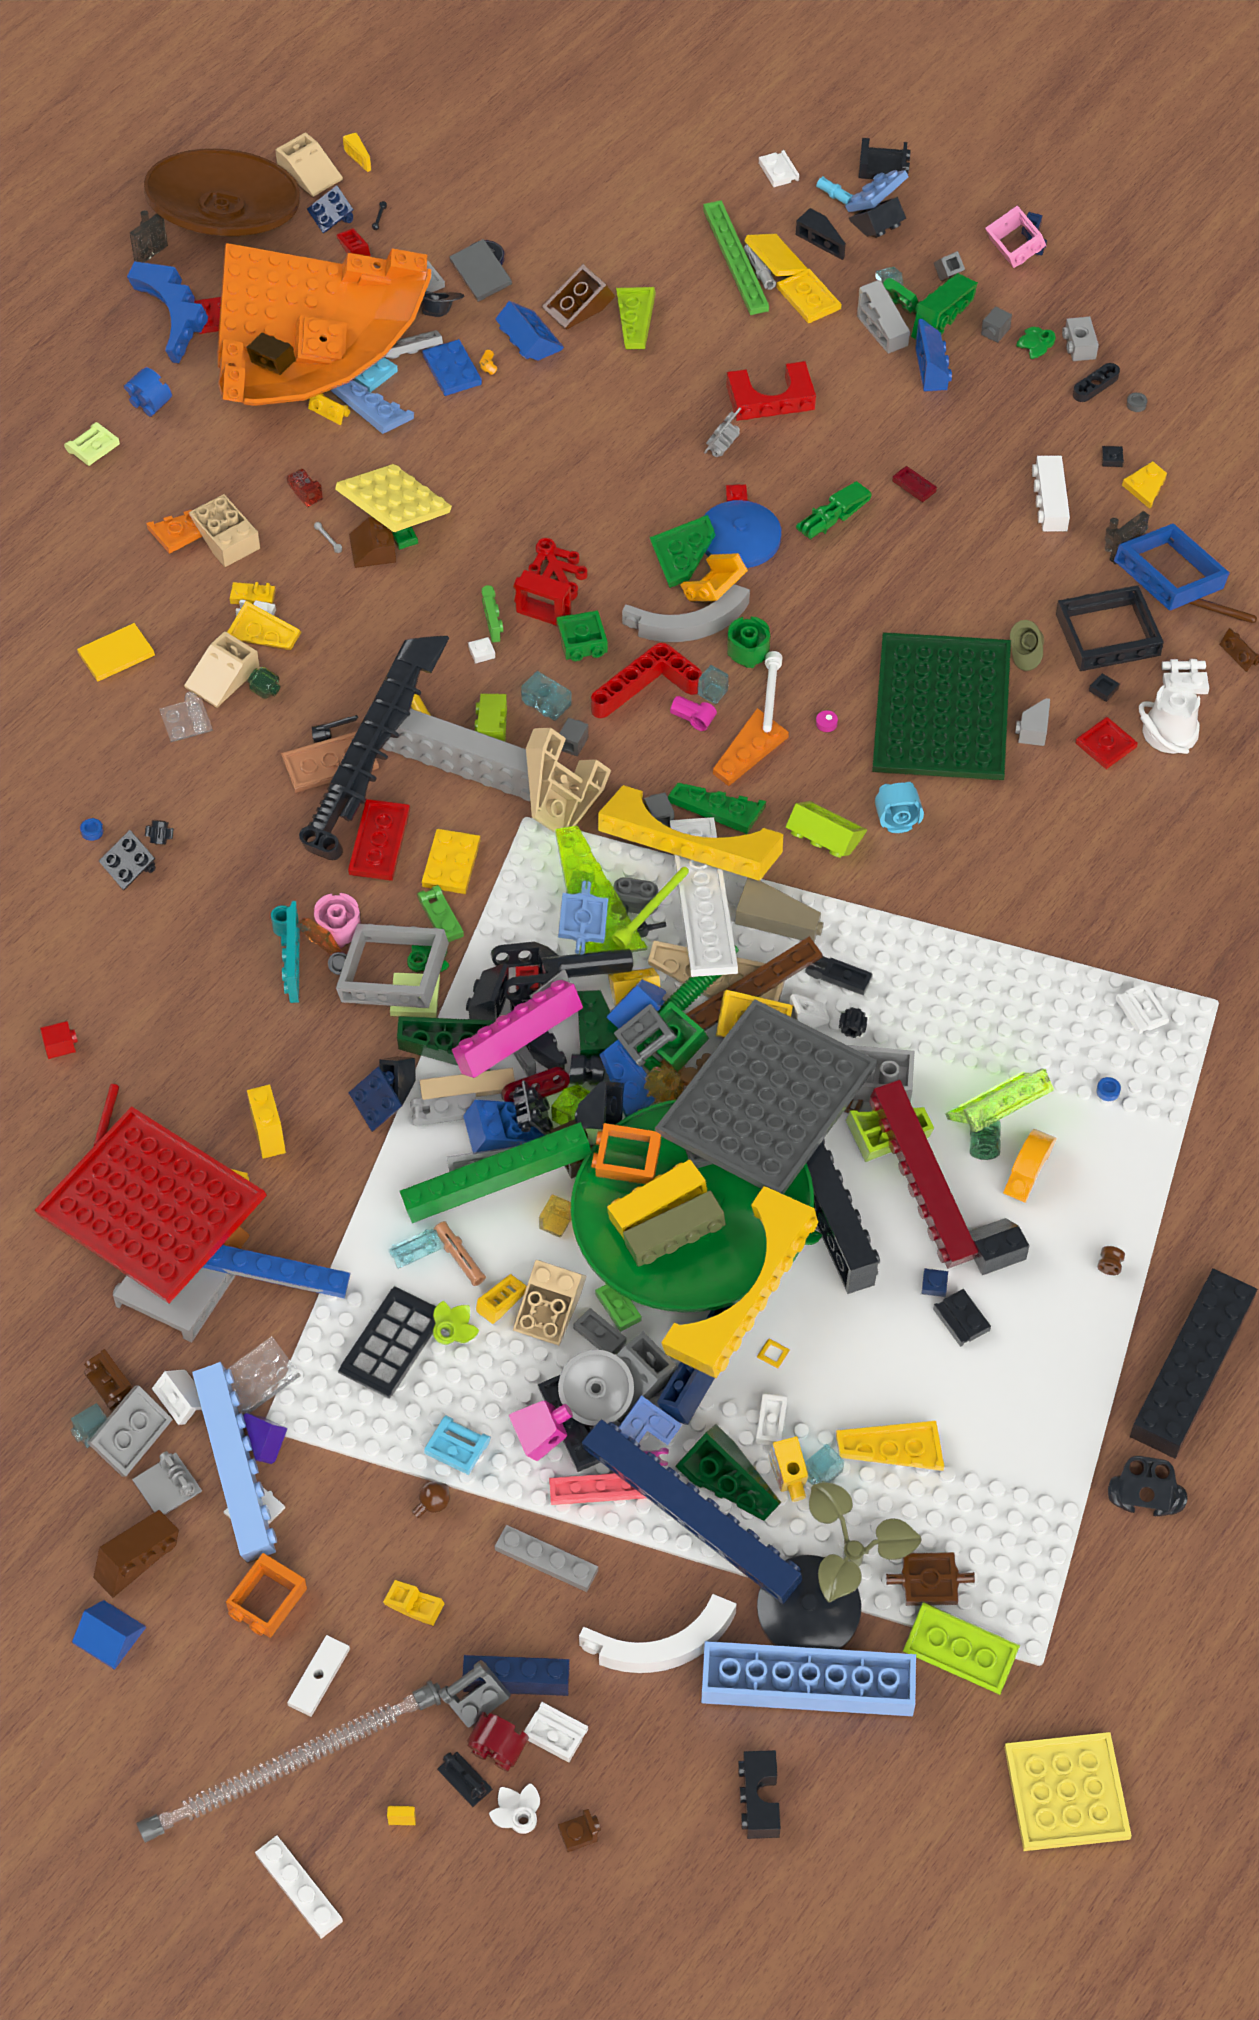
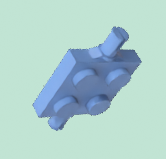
M583 881L581 893H563L561 901L558 938L576 941L575 953L579 954L581 946L580 955L585 953V942L604 943L608 898H600L590 894L591 882L589 881L587 882V889L586 881Z

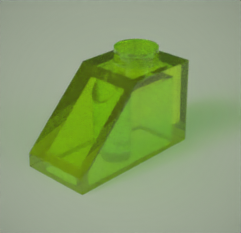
M580 1085L565 1088L551 1105L552 1121L562 1125L574 1120L578 1104L591 1091Z

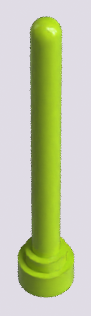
M682 867L626 928L618 929L611 936L613 942L618 947L625 949L631 943L632 934L688 875L689 869Z

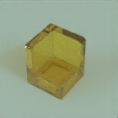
M552 1194L539 1216V1229L557 1237H562L571 1221V1202Z

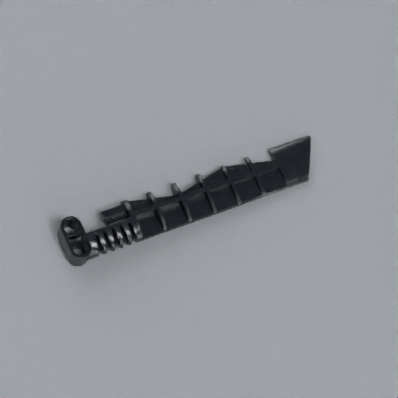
M448 636L413 638L403 642L327 788L328 793L323 795L325 799L320 801L319 804L321 806L317 807V814H313L312 818L314 820L309 822L308 826L302 828L299 833V839L308 852L332 861L341 857L343 848L338 838L331 834L339 816L346 821H352L360 804L365 803L369 781L375 782L377 779L371 774L375 758L387 760L388 756L381 752L380 749L390 737H399V734L395 731L410 716L414 694H421V691L416 688L420 671L432 673L449 640ZM310 837H315L313 841L307 842ZM329 845H335L333 849L326 850Z

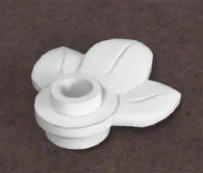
M528 1784L521 1794L512 1789L501 1787L498 1794L500 1808H496L489 1813L492 1821L501 1828H513L514 1831L521 1834L531 1832L537 1824L535 1812L540 1806L538 1791L532 1784ZM522 1817H526L529 1820L526 1824L519 1823V1819Z

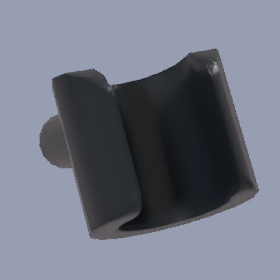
M644 921L637 928L639 929L637 930V935L641 938L646 937L649 931L666 927V922L647 925Z

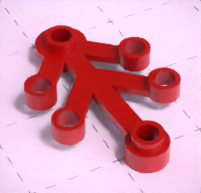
M550 538L540 539L536 544V553L538 555L534 562L529 565L528 571L540 575V566L546 558L549 563L542 576L551 578L554 573L558 581L571 585V601H573L578 596V586L576 583L568 581L564 571L575 574L578 580H584L588 576L587 568L585 566H576L580 561L578 552L557 548L554 541ZM555 556L566 558L567 562L557 560Z

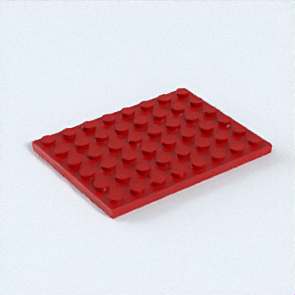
M131 1106L35 1209V1212L57 1229L170 1304L267 1195L263 1189Z

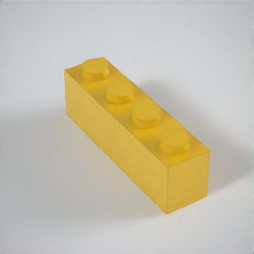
M691 1160L679 1163L669 1172L656 1176L646 1185L639 1186L625 1197L614 1200L607 1206L609 1219L624 1239L623 1232L706 1193V1180Z

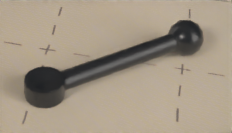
M384 201L379 203L380 210L375 223L372 224L373 230L379 229V221L383 210L387 208V203Z

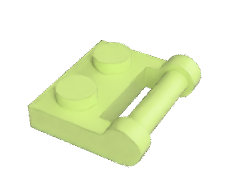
M95 422L89 430L75 440L68 441L64 446L68 453L74 454L90 466L120 443L119 438Z

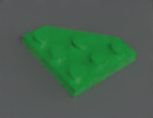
M708 515L649 537L669 588L690 580L716 534Z

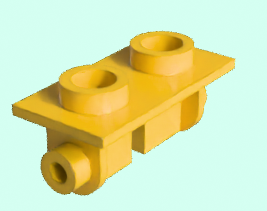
M319 394L309 400L308 409L339 425L342 424L343 417H348L350 414L348 406H343L325 397L324 394Z

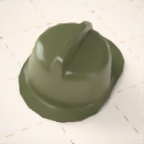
M1021 620L1015 623L1010 632L1013 659L1019 669L1031 671L1041 663L1043 658L1044 636L1038 626L1032 621Z

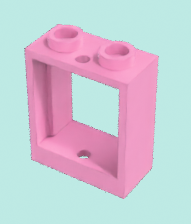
M1018 206L985 228L989 239L1013 268L1024 263L1029 257L1038 253L1046 246L1042 234ZM1020 225H1023L1033 238L1010 253L1000 240Z

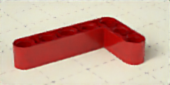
M657 643L592 693V715L596 718L609 716L661 674L689 695L698 694L702 688V671L670 645Z

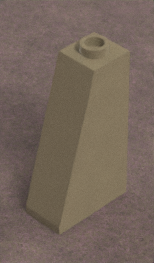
M747 877L736 909L735 924L798 940H804L810 936L815 942L816 936H821L824 922H820L821 912L762 881Z

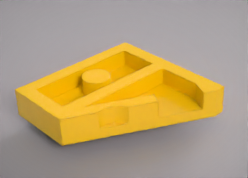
M1152 461L1125 478L1122 486L1150 509L1166 480L1167 473Z

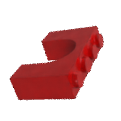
M806 361L786 364L785 380L788 389L778 395H764L757 392L751 385L747 369L727 372L726 387L734 413L741 408L735 416L736 421L815 410L816 393Z

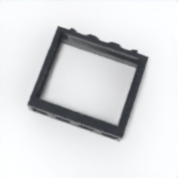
M1139 585L1058 600L1056 617L1080 672L1161 656L1164 641ZM1132 605L1146 639L1083 650L1070 620L1071 616Z

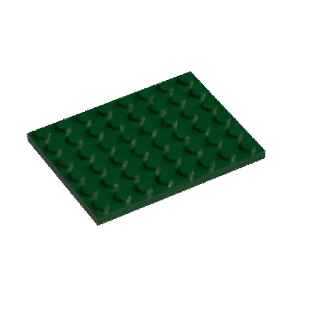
M883 632L872 772L1004 780L1011 640Z

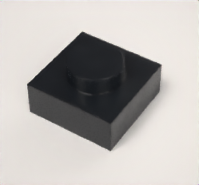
M1102 446V467H1123V446Z
M1102 673L1090 685L1089 692L1107 702L1119 689L1120 683Z

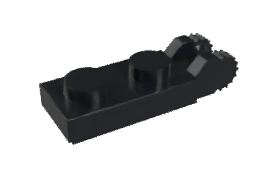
M824 956L814 962V965H809L805 969V973L808 976L821 979L863 996L873 977V974L869 971Z

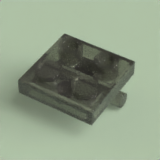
M146 210L140 212L142 220L140 226L130 232L135 262L144 263L168 246L164 218L155 214L149 219L148 211Z
M1145 511L1139 513L1119 529L1117 528L1119 520L1117 518L1110 519V524L1106 529L1104 538L1106 541L1105 551L1111 552L1110 561L1115 565L1117 563L1114 559L1119 544L1146 534L1150 515Z

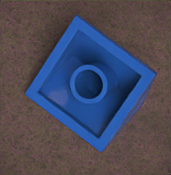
M103 1600L84 1610L72 1643L115 1670L146 1629V1626Z

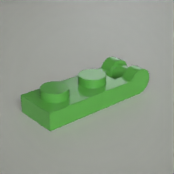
M439 885L431 887L432 890L427 892L423 890L417 893L418 900L434 928L445 930L448 942L464 937V931L443 896ZM435 898L436 902L430 904L429 900Z

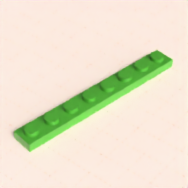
M722 200L703 204L705 216L749 314L754 315L768 312L769 304Z

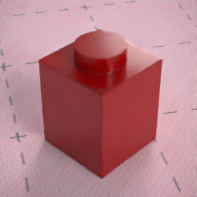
M68 1021L40 1028L48 1059L75 1053L73 1043H77L78 1040L75 1029L70 1030Z

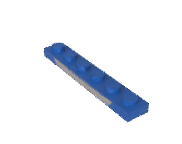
M222 1245L202 1267L344 1299L351 1274L345 1271Z

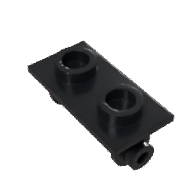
M451 1752L447 1753L443 1758L444 1763L437 1768L443 1777L472 1807L477 1805L493 1790L458 1752L453 1755Z

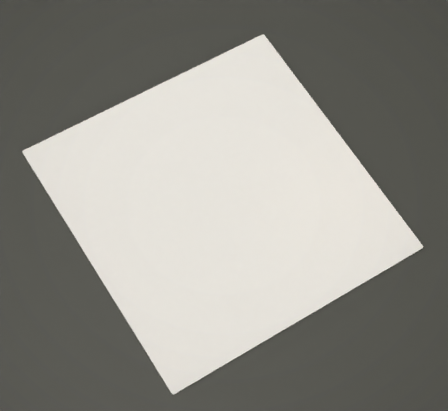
M523 818L438 1018L469 1019V1011H466V1004L468 998H472L474 995L473 986L475 980L480 979L482 971L496 966L490 954L492 949L498 945L535 941L548 946L559 956L576 954V941L558 938L562 894L581 893L583 881H586V889L587 882H591L590 894L600 898H608L604 943L585 942V953L621 950L622 948L613 942L611 936L618 929L626 928L638 914L628 912L626 919L623 921H619L618 918L615 921L611 918L610 909L613 903V886L615 881L622 877L651 881L657 885L659 892L676 874L674 856L575 829L563 839L533 818ZM722 869L734 945L739 949L736 957L767 963L802 941L735 924L736 909L747 877ZM761 879L760 881L821 912L820 922H824L821 936H816L814 943L824 957L837 959L873 974L872 980L863 996L821 979L808 976L805 973V969L785 980L779 1002L790 1004V996L794 993L823 1003L830 1022L813 1029L845 1045L915 1051L911 1105L913 1108L924 1107L934 1126V1130L927 1140L968 1230L970 1231L1007 1218L1019 1225L1030 1246L1026 1260L985 1275L981 1274L974 1259L947 1269L945 1263H941L937 1254L938 1247L935 1241H932L928 1235V1225L925 1219H922L918 1213L919 1205L916 1198H913L909 1193L908 1180L906 1176L900 1173L898 1167L899 1160L896 1154L891 1152L865 1162L845 1121L848 1113L843 1112L825 1136L824 1145L827 1150L832 1152L834 1158L833 1165L842 1174L844 1189L850 1191L852 1197L851 1204L860 1213L863 1230L867 1229L869 1232L872 1249H876L879 1254L880 1263L877 1267L878 1275H876L875 1286L847 1294L823 1239L821 1238L813 1245H804V1248L792 1263L790 1270L782 1275L777 1290L775 1292L772 1291L768 1297L765 1309L762 1312L759 1311L755 1317L752 1329L743 1336L741 1346L730 1356L727 1368L714 1379L689 1424H682L669 1445H666L647 1431L639 1442L641 1445L639 1449L642 1451H652L667 1448L669 1454L659 1455L662 1460L668 1462V1465L663 1467L665 1469L671 1467L680 1475L679 1479L687 1484L690 1481L675 1466L698 1440L717 1424L737 1444L781 1501V1504L763 1521L738 1508L735 1503L715 1496L714 1492L704 1487L694 1486L700 1491L699 1495L705 1500L708 1497L714 1500L720 1506L718 1510L725 1515L730 1513L740 1522V1527L746 1531L748 1528L754 1531L760 1537L759 1541L765 1546L770 1544L780 1552L779 1557L784 1561L800 1555L827 1557L828 1555L836 1554L843 1559L845 1544L839 1518L834 1523L824 1524L818 1522L809 1510L811 1487L814 1484L828 1482L841 1486L849 1493L853 1503L852 1510L843 1515L850 1541H859L864 1547H867L873 1540L877 1539V1526L886 1519L895 1518L906 1522L921 1536L922 1541L912 1553L954 1552L955 1564L959 1573L974 1572L975 1583H959L958 1605L931 1606L1020 1644L1015 1659L1040 1666L1044 1663L1219 1002L1212 998ZM678 885L662 901L657 911L649 915L645 920L647 925L666 922L667 926L649 931L648 935L643 938L637 935V930L639 929H636L632 934L631 943L625 948L630 949L633 955L632 970L654 968L648 964L653 941L687 947ZM522 951L518 957L525 958L530 952ZM500 953L496 959L504 960L508 954ZM516 967L509 968V979L516 977ZM654 968L660 978V987L666 991L662 998L666 1001L683 983ZM608 974L568 978L570 983L575 985L577 991L601 990L609 1010L611 1011L615 1007ZM1146 983L1168 1015L1169 1021L1167 1024L1150 1031L1145 1030L1142 1034L1138 1035L1116 1001V996L1119 993L1124 994L1127 990ZM516 985L510 987V993L516 992ZM701 994L683 1012L685 1014L710 998ZM506 999L500 1016L511 1012L510 1000ZM850 1007L861 1009L862 1012H865V1017H868L866 1032L862 1033L860 1037H846L844 1033H841V1028H839L841 1013H845V1010L850 1009ZM578 1011L548 1030L549 1033L555 1035L558 1050L563 1051L566 1056L567 1064H565V1071L569 1076L572 1054H580ZM718 1023L705 1031L710 1039L687 1062L685 1068L694 1067L697 1069L696 1060L700 1059L704 1053L712 1055L724 1038L716 1037ZM513 1053L491 1067V1070L513 1068L515 1081L527 1077ZM656 1053L652 1054L659 1062L663 1060ZM421 1056L415 1069L416 1081L403 1106L397 1111L330 1267L331 1269L351 1273L345 1299L319 1293L266 1418L288 1428L285 1437L429 1481L442 1482L455 1489L747 1577L647 1498L551 1505L549 1478L614 1473L602 1463L577 1472L563 1441L539 1461L526 1456L509 1417V1414L544 1401L537 1384L561 1375L565 1365L574 1356L588 1350H599L573 1329V1324L587 1310L591 1308L618 1330L595 1295V1290L606 1285V1283L590 1268L579 1249L574 1235L571 1220V1196L576 1177L571 1179L563 1166L412 1223L406 1211L400 1190L448 1173L447 1156L473 1153L464 1120L421 1126L413 1124L412 1115L414 1112L410 1108V1101L415 1098L422 1099L420 1080L461 1075L457 1065ZM535 1060L536 1074L548 1070ZM643 1065L641 1066L657 1087L661 1084H666L668 1080H672L674 1083H681L679 1073L669 1074L667 1070L661 1068L660 1071L656 1069L657 1074L652 1075ZM604 1068L603 1081L610 1082L606 1069ZM559 1075L555 1076L553 1080H556ZM1111 1077L1120 1083L1121 1091L1116 1100L1104 1101L1097 1095V1085L1102 1078ZM585 1082L583 1085L569 1083L565 1090L547 1096L546 1098L550 1105L548 1114L553 1123V1128L574 1120L578 1104L596 1086H590L588 1082ZM501 1094L476 1097V1100L503 1101ZM659 1097L651 1105L662 1103L665 1101H662ZM853 1101L852 1109H855L858 1101ZM864 1102L860 1112L872 1111L870 1102ZM430 1110L423 1111V1113L428 1114ZM586 1129L590 1145L596 1143L598 1131H603L602 1129ZM1037 1129L1057 1139L1025 1203L1004 1194L1003 1191L1023 1144L1031 1131ZM446 1221L455 1236L461 1238L463 1247L486 1276V1279L481 1284L473 1286L453 1256L444 1250V1244L433 1231L437 1224ZM448 1238V1240L451 1242V1244L453 1245V1247L457 1250V1248L454 1246V1244L452 1243V1241ZM1114 1246L1124 1251L1125 1258L1121 1262L1122 1270L1119 1275H1107L1098 1270L1097 1265L1098 1261L1102 1259L1100 1254L1103 1247ZM462 1257L466 1265L469 1267V1269H471L466 1260ZM535 1260L587 1276L579 1301L560 1346L513 1331L524 1295L494 1324L477 1313L478 1298L510 1274L527 1286ZM924 1268L949 1271L946 1297L921 1294ZM509 1285L507 1286V1288L515 1292L513 1288H511ZM394 1286L436 1307L442 1301L446 1302L450 1309L459 1305H469L470 1319L468 1324L479 1329L477 1336L467 1343L454 1341L451 1344L442 1345L435 1340L432 1334L390 1399L338 1373L340 1365ZM964 1288L991 1325V1329L989 1332L970 1342L964 1343L960 1347L933 1310L934 1304H939L943 1299ZM632 1300V1303L642 1316V1321L620 1332L627 1338V1342L615 1355L642 1332L664 1352L661 1342L674 1323L683 1325L705 1320L710 1311H665L651 1308ZM394 1302L387 1314L403 1322L410 1309ZM414 1312L407 1324L423 1332L431 1319ZM383 1318L375 1331L392 1338L399 1326ZM403 1329L396 1341L412 1349L419 1336ZM446 1329L441 1330V1334L444 1337L449 1336V1332ZM372 1335L364 1348L381 1355L388 1343ZM769 1338L790 1349L779 1368L757 1358ZM392 1345L384 1358L401 1366L408 1353ZM770 1345L764 1355L777 1362L783 1351ZM361 1352L353 1365L370 1372L377 1360ZM668 1356L678 1367L681 1361ZM381 1362L373 1375L389 1383L397 1370ZM664 1389L649 1400L658 1408L660 1407L657 1401ZM763 1394L788 1397L782 1440L798 1437L808 1472L807 1482L803 1486L807 1497L803 1500L792 1502L789 1490L780 1491L768 1457L772 1445L756 1443ZM445 1415L453 1418V1422L480 1435L484 1433L491 1437L487 1448L482 1452L469 1475L424 1454L426 1445ZM617 1420L612 1422L616 1426L620 1425V1423ZM936 1421L944 1461V1471L839 1458L836 1430ZM584 1424L586 1429L590 1428L592 1430L595 1427ZM451 1431L446 1432V1434L473 1447L476 1445V1443ZM877 1544L869 1550V1554H864L863 1562L859 1566L862 1574L861 1583L858 1587L861 1597V1612L913 1627L921 1606H906L905 1592L902 1584L886 1585V1574H901L903 1569L902 1558L897 1560L882 1558L878 1553Z

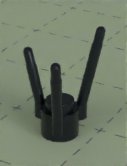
M355 715L331 723L312 726L314 743L331 739V728L354 722L358 719V716Z

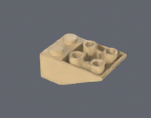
M306 132L275 149L277 164L287 170L296 180L297 184L312 197L343 180V177L318 142Z
M225 494L189 512L190 517L212 553L224 567L260 549L258 531Z
M224 631L210 644L184 686L218 708L260 668L258 653Z
M535 1260L513 1331L560 1346L579 1301L587 1276Z

